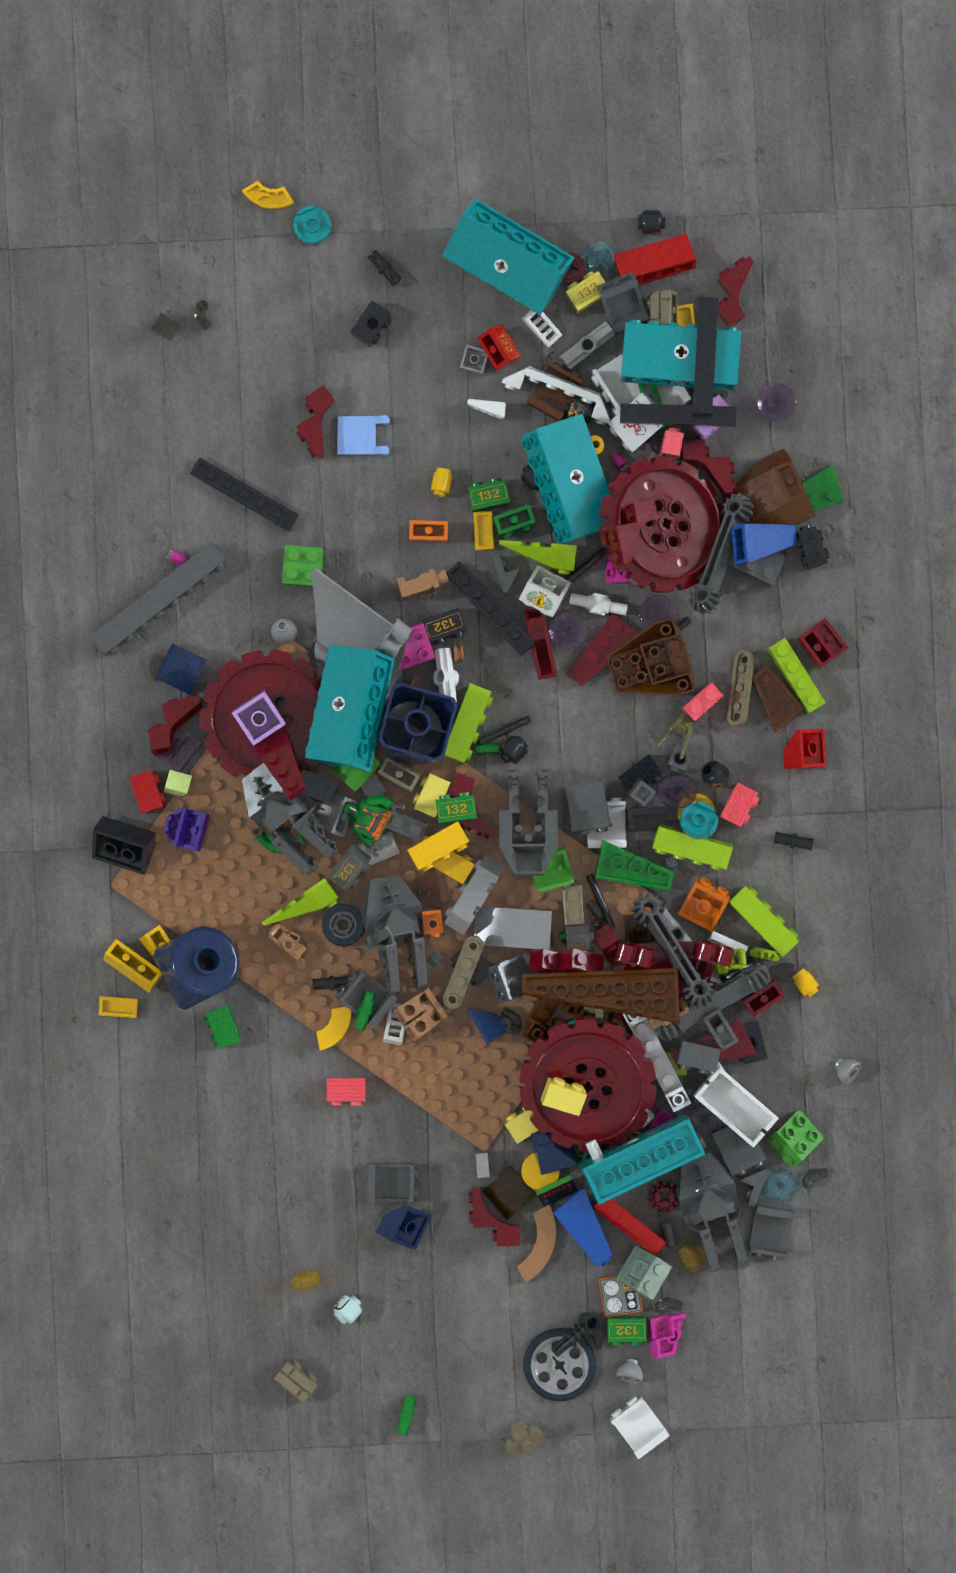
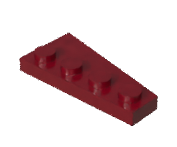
M612 614L567 675L583 686L608 665L606 659L608 654L636 636L638 632L615 614Z
M282 726L254 746L251 745L289 800L306 791L285 726Z
M737 1019L729 1023L739 1041L726 1050H721L718 1061L756 1054L741 1020ZM711 1033L691 1041L720 1048ZM678 1047L670 1051L677 1068L682 1069L680 1064L676 1062L679 1052Z

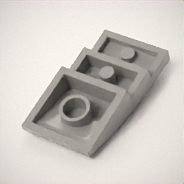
M481 906L475 916L474 935L482 938L486 946L550 950L552 911Z

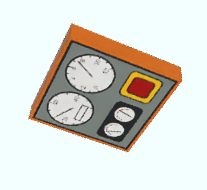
M617 1275L598 1279L605 1317L643 1311L640 1294L616 1280Z

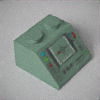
M634 1246L615 1279L644 1298L653 1300L672 1266L653 1254Z

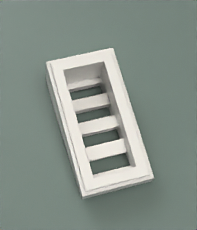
M530 310L522 317L525 324L548 348L562 336L561 332L544 312L540 315ZM537 314L538 317L532 322L530 319ZM543 320L544 322L537 328L535 325ZM548 325L549 328L542 334L540 331ZM553 331L555 334L547 340L545 337Z
M469 399L467 401V406L504 420L505 402Z
M394 1003L388 1011L383 1042L402 1045L406 1023L402 1025L398 1021L391 1020V1017L397 1018L392 1013L393 1010L402 1004ZM390 1025L401 1027V1030L392 1029L389 1027ZM388 1033L399 1035V1038L388 1036Z

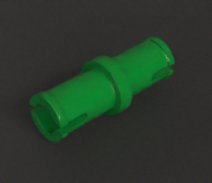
M365 990L361 1006L357 1009L359 1012L353 1026L354 1028L366 1030L365 1028L369 1015H372L373 1011L371 1009L377 994Z
M405 1395L402 1411H399L400 1419L396 1431L397 1434L408 1436L411 1419H414L413 1411L417 1397Z

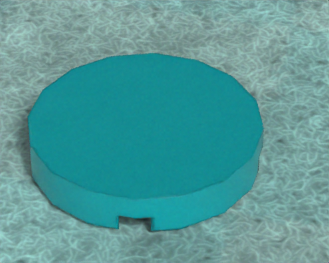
M307 206L297 212L293 221V228L299 240L305 244L314 245L321 243L328 237L331 230V222L325 210L316 206Z
M695 802V804H689L682 810L679 821L682 830L688 836L695 839H706L716 831L718 817L715 814V810L708 804Z

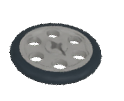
M554 1328L539 1334L529 1344L523 1360L525 1378L530 1387L538 1395L552 1401H567L581 1395L590 1386L596 1371L594 1351L583 1336L581 1337V1342L576 1341L577 1346L575 1348L580 1350L578 1358H572L569 1355L570 1350L573 1348L571 1346L558 1357L552 1352V1343L556 1340L560 1341L563 1338L562 1333L564 1331L569 1333V1330L565 1328ZM540 1352H544L547 1355V1360L544 1363H540L536 1359L537 1354ZM552 1356H554L556 1360H558L559 1362H565L563 1364V1367L567 1374H565V1372L560 1368H555L556 1361ZM573 1368H582V1376L574 1377L572 1375ZM543 1371L548 1372L550 1375V1379L546 1382H542L539 1379V1374ZM559 1379H565L568 1382L565 1389L557 1387Z

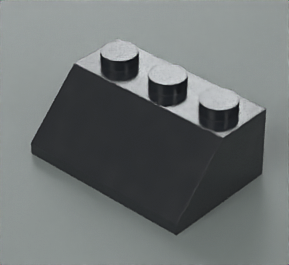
M102 816L93 829L92 858L145 875L155 848L156 832Z

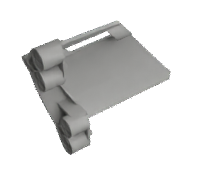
M317 568L310 570L316 611V666L320 670H324L329 644L371 649L390 656L395 660L386 698L387 701L398 675L407 641L413 629L398 618L394 625Z

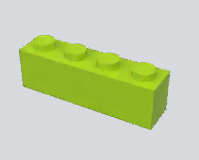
M786 638L767 649L807 714L826 703Z
M471 683L469 684L452 728L444 758L462 765L465 760L469 762L472 750L469 749L471 744H476L479 733L476 731L478 725L482 726L486 715L483 712L485 707L489 708L493 697H490L492 691Z
M658 824L652 848L656 849V853L666 855V853L674 854L676 859L685 860V858H688L694 864L703 865L705 863L711 865L710 868L721 871L722 869L727 870L733 845L712 838L695 839L688 836L683 830Z
M743 886L728 903L780 957H784L799 942L797 939L798 934L791 927L787 929L783 925L785 921L778 914L774 916L770 912L771 906L765 900L761 902L756 897L758 893L751 886L749 888Z

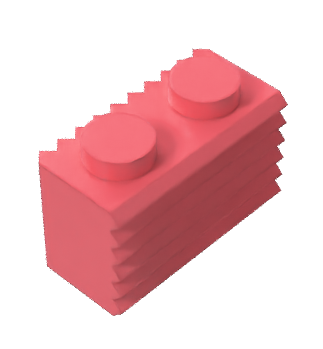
M669 428V430L664 432L659 456L672 457L674 460H678L684 433L680 432V429Z
M711 682L688 702L682 710L693 722H696L711 706L713 707L717 701L723 698V694Z
M737 782L719 817L738 827H741L742 824L746 825L751 816L748 814L750 808H755L759 801V798L756 797L758 792Z
M327 1078V1102H331V1105H342V1102H350V1105H362V1102L366 1101V1078Z

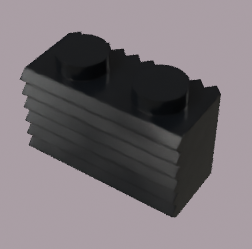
M648 754L618 778L629 792L638 779L646 784L651 782L653 785L662 778L660 774L663 771Z

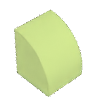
M170 770L164 793L177 796L187 795L192 776Z

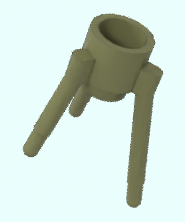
M681 714L655 746L658 748L674 731L679 734L687 733L680 754V759H683L690 735L694 730L691 727L693 720L688 715Z

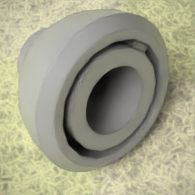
M280 618L271 627V636L277 643L288 644L297 636V626L291 619Z
M839 1059L836 1062L837 1075L843 1084H848L855 1079L860 1071V1062L854 1059Z
M627 1359V1362L622 1364L616 1373V1376L625 1382L640 1383L643 1380L642 1370L638 1366V1361L634 1359Z

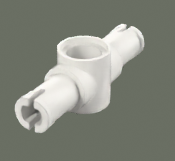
M571 593L569 602L572 605L586 607L589 613L603 616L609 614V612L626 616L628 608L627 604L611 601L612 599H609V596L592 593L589 596Z

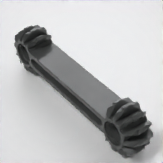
M741 493L737 495L732 494L730 499L726 498L727 502L725 504H721L723 510L720 512L724 516L700 584L698 587L693 586L694 592H689L691 596L689 602L692 604V609L703 615L705 613L711 614L712 609L717 610L716 605L721 604L720 598L722 594L719 592L733 553L731 527L743 524L744 521H749L748 517L753 515L751 510L754 509V506L751 503V499Z
M647 893L645 897L642 894L639 895L638 900H634V907L631 909L633 913H636L633 918L640 919L639 925L646 922L673 968H678V976L686 987L681 991L682 994L686 995L683 998L684 1001L690 1000L689 1006L695 1003L697 1009L701 1007V1004L706 1007L709 1004L708 1002H712L714 999L712 995L715 993V989L711 988L713 982L707 983V977H704L703 980L699 977L661 915L665 911V908L661 907L663 902L656 901L657 895L651 898L650 893ZM644 907L651 908L652 913L646 912ZM694 989H700L702 991V995H698L697 993H695Z
M760 963L746 967V969L740 971V974L713 988L715 989V993L712 995L714 999L712 1002H708L709 1004L706 1007L701 1004V1007L697 1009L694 1003L692 1006H689V1012L680 1017V1023H670L667 1026L662 1025L654 1029L656 1036L663 1041L672 1040L679 1034H683L684 1030L702 1021L704 1016L717 1008L722 1010L748 994L762 990L771 981L768 969Z

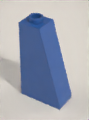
M740 524L731 527L735 565L752 562L797 544L795 525Z
M581 1187L557 1207L553 1214L597 1267L600 1265L605 1266L611 1261L610 1256H612V1252L583 1187Z

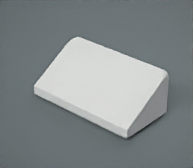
M392 832L381 835L378 842L374 841L375 845L380 844L383 847V851L377 847L374 849L375 853L379 855L378 857H374L371 854L370 847L367 848L362 843L356 845L372 857L368 862L369 865L400 853Z

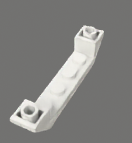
M525 367L505 376L502 380L506 388L515 391L516 388H521L525 376H529L528 380L539 383V381L547 383L546 387L553 390L560 388L564 390L566 395L572 397L578 395L582 397V401L590 404L596 402L591 416L595 418L594 421L596 423L605 425V423L611 420L601 393L534 367Z
M623 1014L633 1034L646 1047L645 1057L652 1058L656 1078L672 1110L676 1112L691 1104L648 1019Z

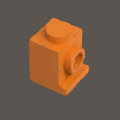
M441 910L422 911L424 935L428 934L429 938L440 937V933H444ZM431 920L436 921L437 925L435 928L429 926Z

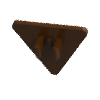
M430 868L409 888L420 903L441 909L442 902L435 870Z

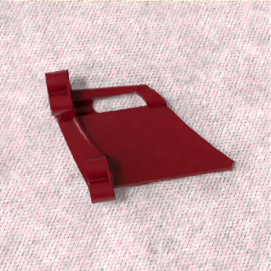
M678 941L696 972L701 975V979L703 980L704 977L708 978L707 983L711 980L715 964L729 968L731 966L734 948L713 941ZM619 942L614 961L624 962L623 970L673 968L658 942L636 944ZM678 976L679 995L684 998L685 995L681 991L686 987ZM700 989L698 990V995H702ZM612 1012L610 1021L625 1028V1036L633 1034L623 1014Z

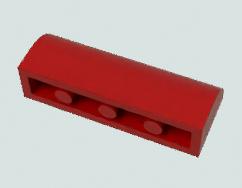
M687 234L613 254L618 276L620 277L632 272L638 281V285L696 269L695 256Z
M613 1198L601 1204H598L596 1201L592 1206L593 1209L649 1253L656 1255L666 1244V1241Z

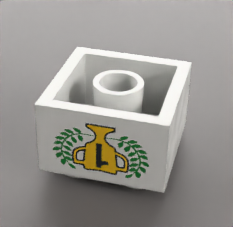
M537 565L519 600L527 606L540 610L544 615L553 617L571 582Z

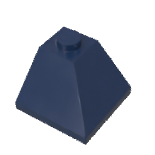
M171 644L155 678L190 695L207 660L177 645Z
M474 1008L467 1009L468 1014L487 1044L507 1032L505 1027L508 1025L503 1016L498 1017L495 1013Z
M539 1131L532 1133L530 1140L541 1175L578 1165L573 1145L571 1148L563 1147L551 1141L552 1134L550 1132L542 1134Z
M403 1205L385 1214L376 1232L391 1242L416 1250L432 1215Z

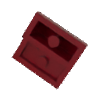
M826 618L797 638L819 669L848 649Z
M770 972L771 981L767 987L762 988V990L756 993L752 992L740 999L752 1017H755L785 997Z

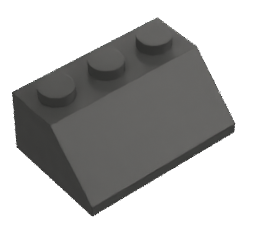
M780 550L740 565H735L733 552L728 567L772 587L788 552Z

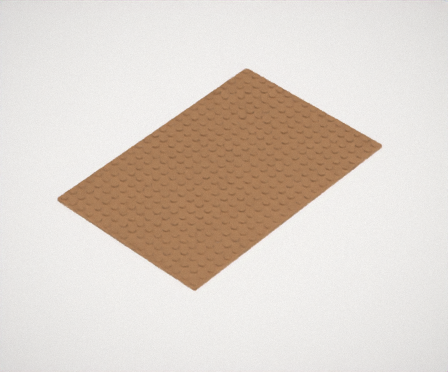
M295 641L281 644L277 649L291 653V660L293 662L302 658L310 663V657L306 655L308 651ZM316 667L315 678L320 679L322 678L323 671ZM280 697L275 700V706H276V707H277V702H278V700L280 699ZM291 715L283 717L286 725H290L293 722ZM411 723L407 724L412 732L421 733V730ZM378 739L374 757L381 765L375 770V774L387 790L383 795L394 801L396 805L398 803L405 805L404 810L397 808L399 812L428 824L424 836L434 835L457 822L438 823L437 815L434 818L414 809L415 805L412 802L416 793L420 794L423 789L420 784L424 775L428 777L430 773L451 782L446 795H450L448 793L457 772L475 779L472 795H474L476 812L485 824L496 831L493 837L489 836L486 839L478 836V831L472 828L470 832L463 829L469 840L466 843L468 847L460 852L456 850L455 853L461 857L463 854L473 859V864H476L478 859L483 860L485 855L488 854L506 865L482 907L552 911L550 951H566V942L562 943L559 932L565 931V926L574 925H564L562 887L553 888L548 892H537L533 876H514L499 849V810H509V793L466 762L462 765L447 758L419 765L397 761L421 775L411 793L378 774L387 756L395 760L384 750ZM206 749L189 773L192 778L187 795H174L149 829V831L156 832L155 848L146 874L143 875L122 868L111 883V887L179 936L203 925L223 932L231 939L238 952L239 970L237 977L314 1032H317L329 1024L332 1009L344 1007L345 1005L335 998L339 988H336L335 991H330V989L313 991L312 979L329 978L332 975L333 977L349 976L354 970L357 971L358 968H361L385 987L386 974L383 968H381L378 948H366L365 930L360 939L353 945L342 947L329 942L322 929L323 916L329 910L325 907L275 922L280 923L291 932L294 931L300 936L299 943L306 945L307 949L297 961L267 938L266 934L274 923L264 926L262 922L287 906L297 897L303 895L305 891L324 878L328 880L339 896L336 899L337 904L352 905L361 913L370 879L399 874L406 885L410 887L425 873L423 869L418 870L407 851L420 842L385 828L381 835L392 832L400 853L370 865L364 875L360 873L358 876L360 881L355 888L350 887L345 892L329 880L328 877L353 844L359 845L361 842L357 840L352 832L350 823L344 838L324 830L326 838L332 841L335 840L338 853L331 859H328L307 839L304 840L302 851L307 857L313 856L318 866L310 875H305L283 853L279 855L278 852H270L260 844L256 836L252 835L249 827L252 830H257L258 826L248 816L242 783L245 774H240L237 778L232 776L220 766L222 757L213 758L208 749ZM319 763L311 771L314 774L337 781L334 792L336 794L355 800L357 803L360 798H368L361 787L355 792L328 766ZM519 800V825L523 827L524 832H533L537 823V812ZM178 808H187L210 814L200 852L176 846L169 842L170 839L164 830L165 822L169 814H173ZM312 812L314 816L319 820L321 814ZM558 828V848L565 846L574 878V883L569 886L582 885L584 924L576 925L588 924L589 931L595 932L607 924L586 876L593 873L595 878L599 856ZM435 867L432 868L435 870L442 908L437 909L422 904V911L441 910L444 933H440V937L429 938L428 934L424 935L422 918L428 986L416 989L412 982L413 966L408 961V948L403 939L408 938L410 933L394 936L395 943H397L400 992L394 994L398 998L395 1003L404 1004L427 988L431 989L439 986L443 994L437 998V1001L440 1005L443 1004V997L454 971V968L451 966L454 962L451 959L463 947L465 940L474 935L475 918L464 936L444 924L447 919L445 913L450 905L454 907L462 894L459 890L463 884ZM475 869L471 870L470 874L465 880L466 883H469V881L471 880L472 876L476 872ZM595 878L615 923V927L612 930L620 942H626L623 916L635 914L631 911L632 907H634V900H638L639 895L642 894L645 897L650 892L639 885ZM644 907L646 912L652 913L651 908ZM341 920L338 923V929L342 931L349 927V923L346 920ZM431 920L429 926L431 928L436 927V921ZM279 929L274 937L278 939L283 931ZM291 934V937L295 940L298 939L294 934ZM594 938V943H590V946L594 948L595 954L604 956L603 971H613ZM471 943L470 946L473 949H476L477 945H473L474 943ZM484 945L481 957L493 966L519 955L541 949ZM437 951H439L437 953L439 955L436 958H438L437 961L439 963H436L431 957V955H434ZM488 976L480 986L469 984L462 1004L458 1008L452 1009L447 1014V1018L415 1041L411 1039L405 1030L402 1045L383 1042L388 1012L374 1029L367 1024L366 1030L363 1031L353 1027L357 1015L351 1011L349 1027L344 1036L334 1046L479 1149L486 1151L507 1122L506 1118L515 1111L521 1102L520 1089L526 1085L519 1082L523 1060L531 1059L528 1056V1050L533 1044L523 1034L527 1017L539 998L524 995L501 1004L496 996L494 983L490 976ZM450 996V1001L456 1002V998L454 996ZM474 1008L495 1013L498 1017L503 1016L508 1025L505 1027L507 1032L487 1044L468 1014L467 1009ZM418 1014V1015L415 1016L413 1019H411L410 1021H408V1022L406 1023V1025L409 1024L410 1022H412L413 1020H415L416 1018H418V1017L421 1016V1015ZM391 1017V1020L400 1022L398 1018ZM390 1025L389 1027L392 1029L401 1030V1027ZM388 1033V1036L399 1038V1035Z

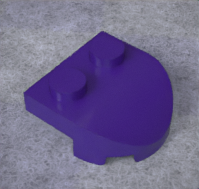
M178 808L173 814H169L164 827L165 833L170 839L169 842L176 846L200 852L210 814L187 808Z

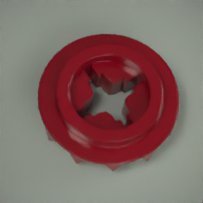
M568 253L575 257L572 261V267L576 270L571 271L569 276L566 273L562 281L567 284L579 281L585 273V263L575 253Z
M662 1181L656 1183L651 1188L649 1200L653 1208L659 1212H670L676 1208L679 1201L674 1184ZM658 1191L664 1194L671 1191L668 1195L670 1203L665 1200L658 1203L661 1199Z

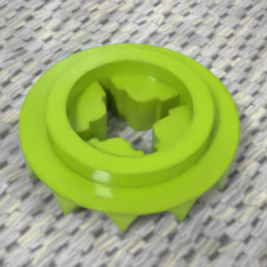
M754 947V950L750 949L749 952L752 957L775 962L779 961L780 955H777L775 951Z

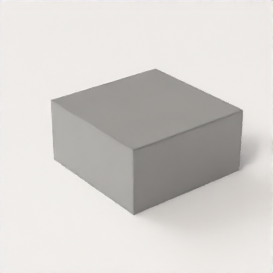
M466 344L460 369L483 376L488 359L484 349Z
M475 1152L478 1178L490 1177L488 1152Z

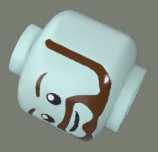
M353 1295L352 1297L343 1296L333 1308L335 1313L333 1315L344 1325L346 1323L352 1324L362 1313V1309L359 1306L361 1304L360 1300Z

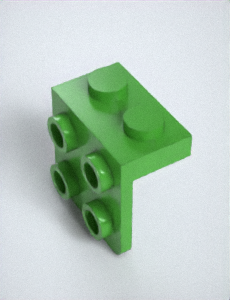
M565 846L557 848L544 876H533L537 892H548L553 888L567 887L574 883Z
M798 1110L778 1130L771 1133L766 1140L780 1154L784 1162L793 1167L809 1155L823 1140V1136L808 1118Z

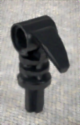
M590 1312L582 1313L578 1319L579 1324L575 1323V1328L570 1327L569 1333L566 1331L562 1333L563 1338L551 1348L552 1352L558 1357L570 1346L575 1348L577 1346L576 1341L581 1342V1337H587L589 1334L593 1336L596 1350L601 1349L603 1331L600 1318ZM592 1318V1324L587 1326V1321Z

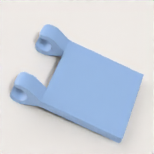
M385 415L338 416L337 455H389V448L387 446L376 447V424L388 425L390 423L389 417Z

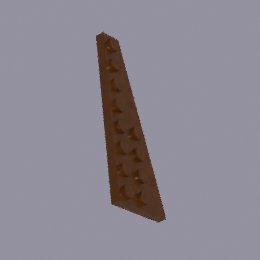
M678 968L522 974V994L526 996L671 1023H680Z

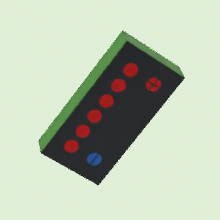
M568 1175L536 1190L542 1206L545 1207L578 1190L571 1175Z

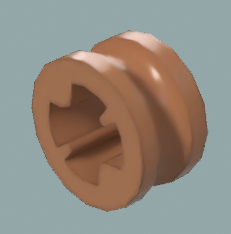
M463 644L459 647L453 645L455 662L458 660L463 662Z

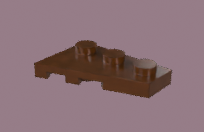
M767 665L752 677L774 733L779 731L804 709Z

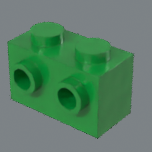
M530 504L493 517L499 537L503 536L504 539L514 536V532L522 530V532L529 531L536 524Z

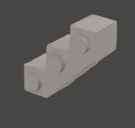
M488 854L485 855L483 860L478 859L473 867L476 872L469 883L464 882L459 890L462 894L455 906L450 905L445 913L447 919L444 924L464 936L506 865Z

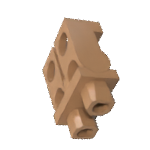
M433 568L428 570V573H422L418 578L405 581L404 577L398 578L396 583L403 601L428 593L432 589L433 592L438 591L440 585L448 583V577L445 569L435 572Z
M439 986L431 989L427 988L393 1010L402 1025L418 1014L421 1015L404 1026V1029L413 1041L419 1039L447 1018V1014L452 1011L444 1003L440 1005L437 1001V998L443 994Z

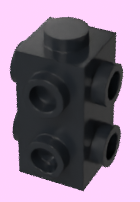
M811 524L800 527V531L796 533V546L801 548L803 555L800 558L803 566H807V569L810 570L826 565L829 553L827 548L823 549L821 541L824 538L821 530H817L816 526L811 527Z

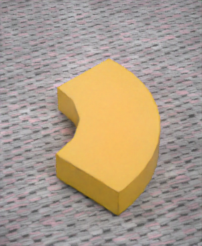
M257 180L242 190L248 200L262 208L283 209L294 204L284 186L278 189H269Z
M346 1006L332 1009L329 1024L324 1029L316 1032L320 1051L336 1044L346 1033L351 1021V1010Z

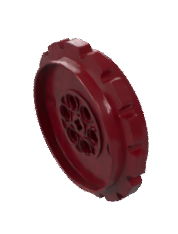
M656 456L651 458L650 462L645 458L626 467L627 473L620 472L612 479L607 487L610 495L604 496L600 505L599 517L604 519V524L599 526L602 545L610 548V553L607 555L608 559L618 572L626 571V580L641 589L650 585L652 592L670 593L675 590V587L678 591L694 586L699 583L698 576H703L724 518L720 512L723 510L721 503H716L714 500L717 492L707 478L699 479V471L684 461L676 465L672 457ZM654 500L658 519L647 522V526L644 524L641 527L631 562L616 567L612 559L613 550L608 539V529L618 525L629 524L625 516L626 505ZM651 536L655 540L654 544L651 541ZM669 539H670L671 542H672V546L669 545V542H668Z
M261 650L252 651L241 655V663L237 664L234 660H231L217 672L220 680L218 682L211 681L203 696V701L208 703V707L200 710L201 730L209 732V736L204 739V742L213 758L222 757L220 766L236 778L240 774L247 776L263 763L251 746L253 744L233 716L232 711L265 690L274 705L277 698L282 697L285 699V705L281 708H276L282 717L285 715L292 716L293 722L290 725H284L292 745V750L299 769L311 772L319 764L305 758L310 728L314 719V709L317 705L318 691L322 678H315L317 670L302 658L293 662L291 660V653L280 650H271L268 656H264Z
M578 1017L575 1019L574 1025L568 1024L567 1021H562L550 1027L547 1032L549 1037L539 1036L530 1046L528 1056L531 1059L523 1060L519 1082L526 1085L520 1089L521 1102L525 1111L533 1112L530 1116L532 1124L542 1134L546 1132L552 1134L551 1141L566 1148H571L573 1144H577L580 1151H588L585 1144L596 1139L600 1149L603 1143L611 1148L628 1139V1131L638 1132L648 1119V1113L645 1112V1109H652L656 1098L657 1087L651 1084L652 1081L656 1080L655 1067L652 1058L643 1057L646 1053V1047L634 1034L625 1036V1028L610 1020H605L604 1024H598L595 1017ZM582 1063L585 1064L587 1068L584 1070H580L577 1068V1065ZM602 1067L606 1071L600 1074L596 1069ZM554 1077L564 1080L570 1077L574 1080L573 1083L584 1087L587 1096L579 1116L542 1105L541 1096L548 1078L554 1079ZM586 1082H590V1087L585 1086ZM604 1085H609L612 1087V1089L610 1091H604L602 1087ZM591 1099H597L599 1103L597 1105H592L589 1101Z

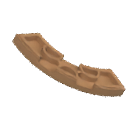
M550 1205L532 1213L537 1227L536 1242L530 1254L517 1265L525 1283L541 1272L548 1263L554 1249L556 1224Z

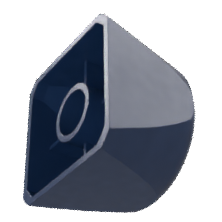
M399 682L392 686L386 701L378 739L384 750L397 761L412 765L437 762L445 756L458 704L454 697ZM407 724H417L420 727L421 733L412 732Z
M204 925L199 926L157 948L153 955L174 1000L181 1009L187 1010L235 985L239 970L238 952L231 939L215 928ZM198 957L204 960L206 970H203L198 965Z

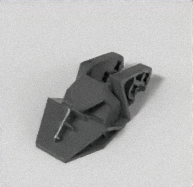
M264 763L242 779L249 818L269 832L273 837L271 843L305 875H310L318 868L316 865L317 861L313 856L307 857L302 851L303 844L297 841L290 833L289 825L284 829L280 827L288 819L293 824L292 827L298 830L326 858L331 859L338 853L335 840L332 841L325 837L324 827L312 813L318 805L311 797L299 794L292 800H289Z
M514 767V770H509V810H499V849L514 876H544L558 848L557 810H548L547 770H541V767L537 768V823L533 832H524L523 827L519 825L518 767Z
M399 874L370 879L361 913L368 949L378 948L381 968H383L386 974L384 985L388 993L391 995L400 992L397 943H395L394 936L410 933L408 938L403 939L408 948V961L413 966L412 982L416 989L427 987L428 978L422 930V904Z
M709 1151L705 1152V1155L680 1166L676 1194L686 1227L698 1232L709 1269L712 1273L719 1271L720 1266L707 1221L723 1217L738 1264L748 1262L738 1225L742 1209L735 1182L729 1171Z

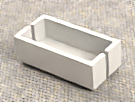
M718 1066L716 1072H712L707 1078L709 1083H703L693 1096L754 1148L765 1135L760 1130L763 1128L768 1131L779 1118Z

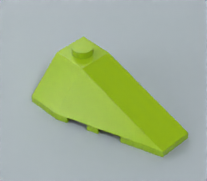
M500 540L499 542L500 547L558 571V574L569 575L570 572H574L576 545L551 543L548 547L538 542L530 543V545L521 541Z
M324 878L305 891L303 895L297 897L287 906L264 920L262 924L265 926L325 907L330 909L338 903L336 899L339 896L328 880Z

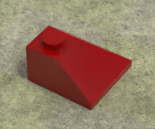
M797 729L783 750L784 769L827 767L824 729Z

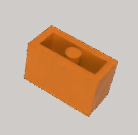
M410 520L409 541L448 543V521Z

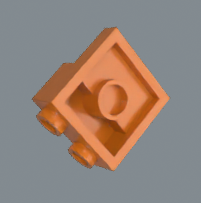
M696 878L678 915L712 932L731 895L723 887H718V889L713 887L706 878H701V880Z

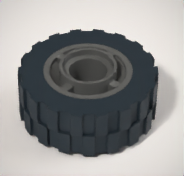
M337 904L327 910L325 916H323V933L328 941L336 946L346 947L353 945L363 935L364 924L362 915L352 905ZM341 920H346L349 923V927L344 931L338 929V923Z

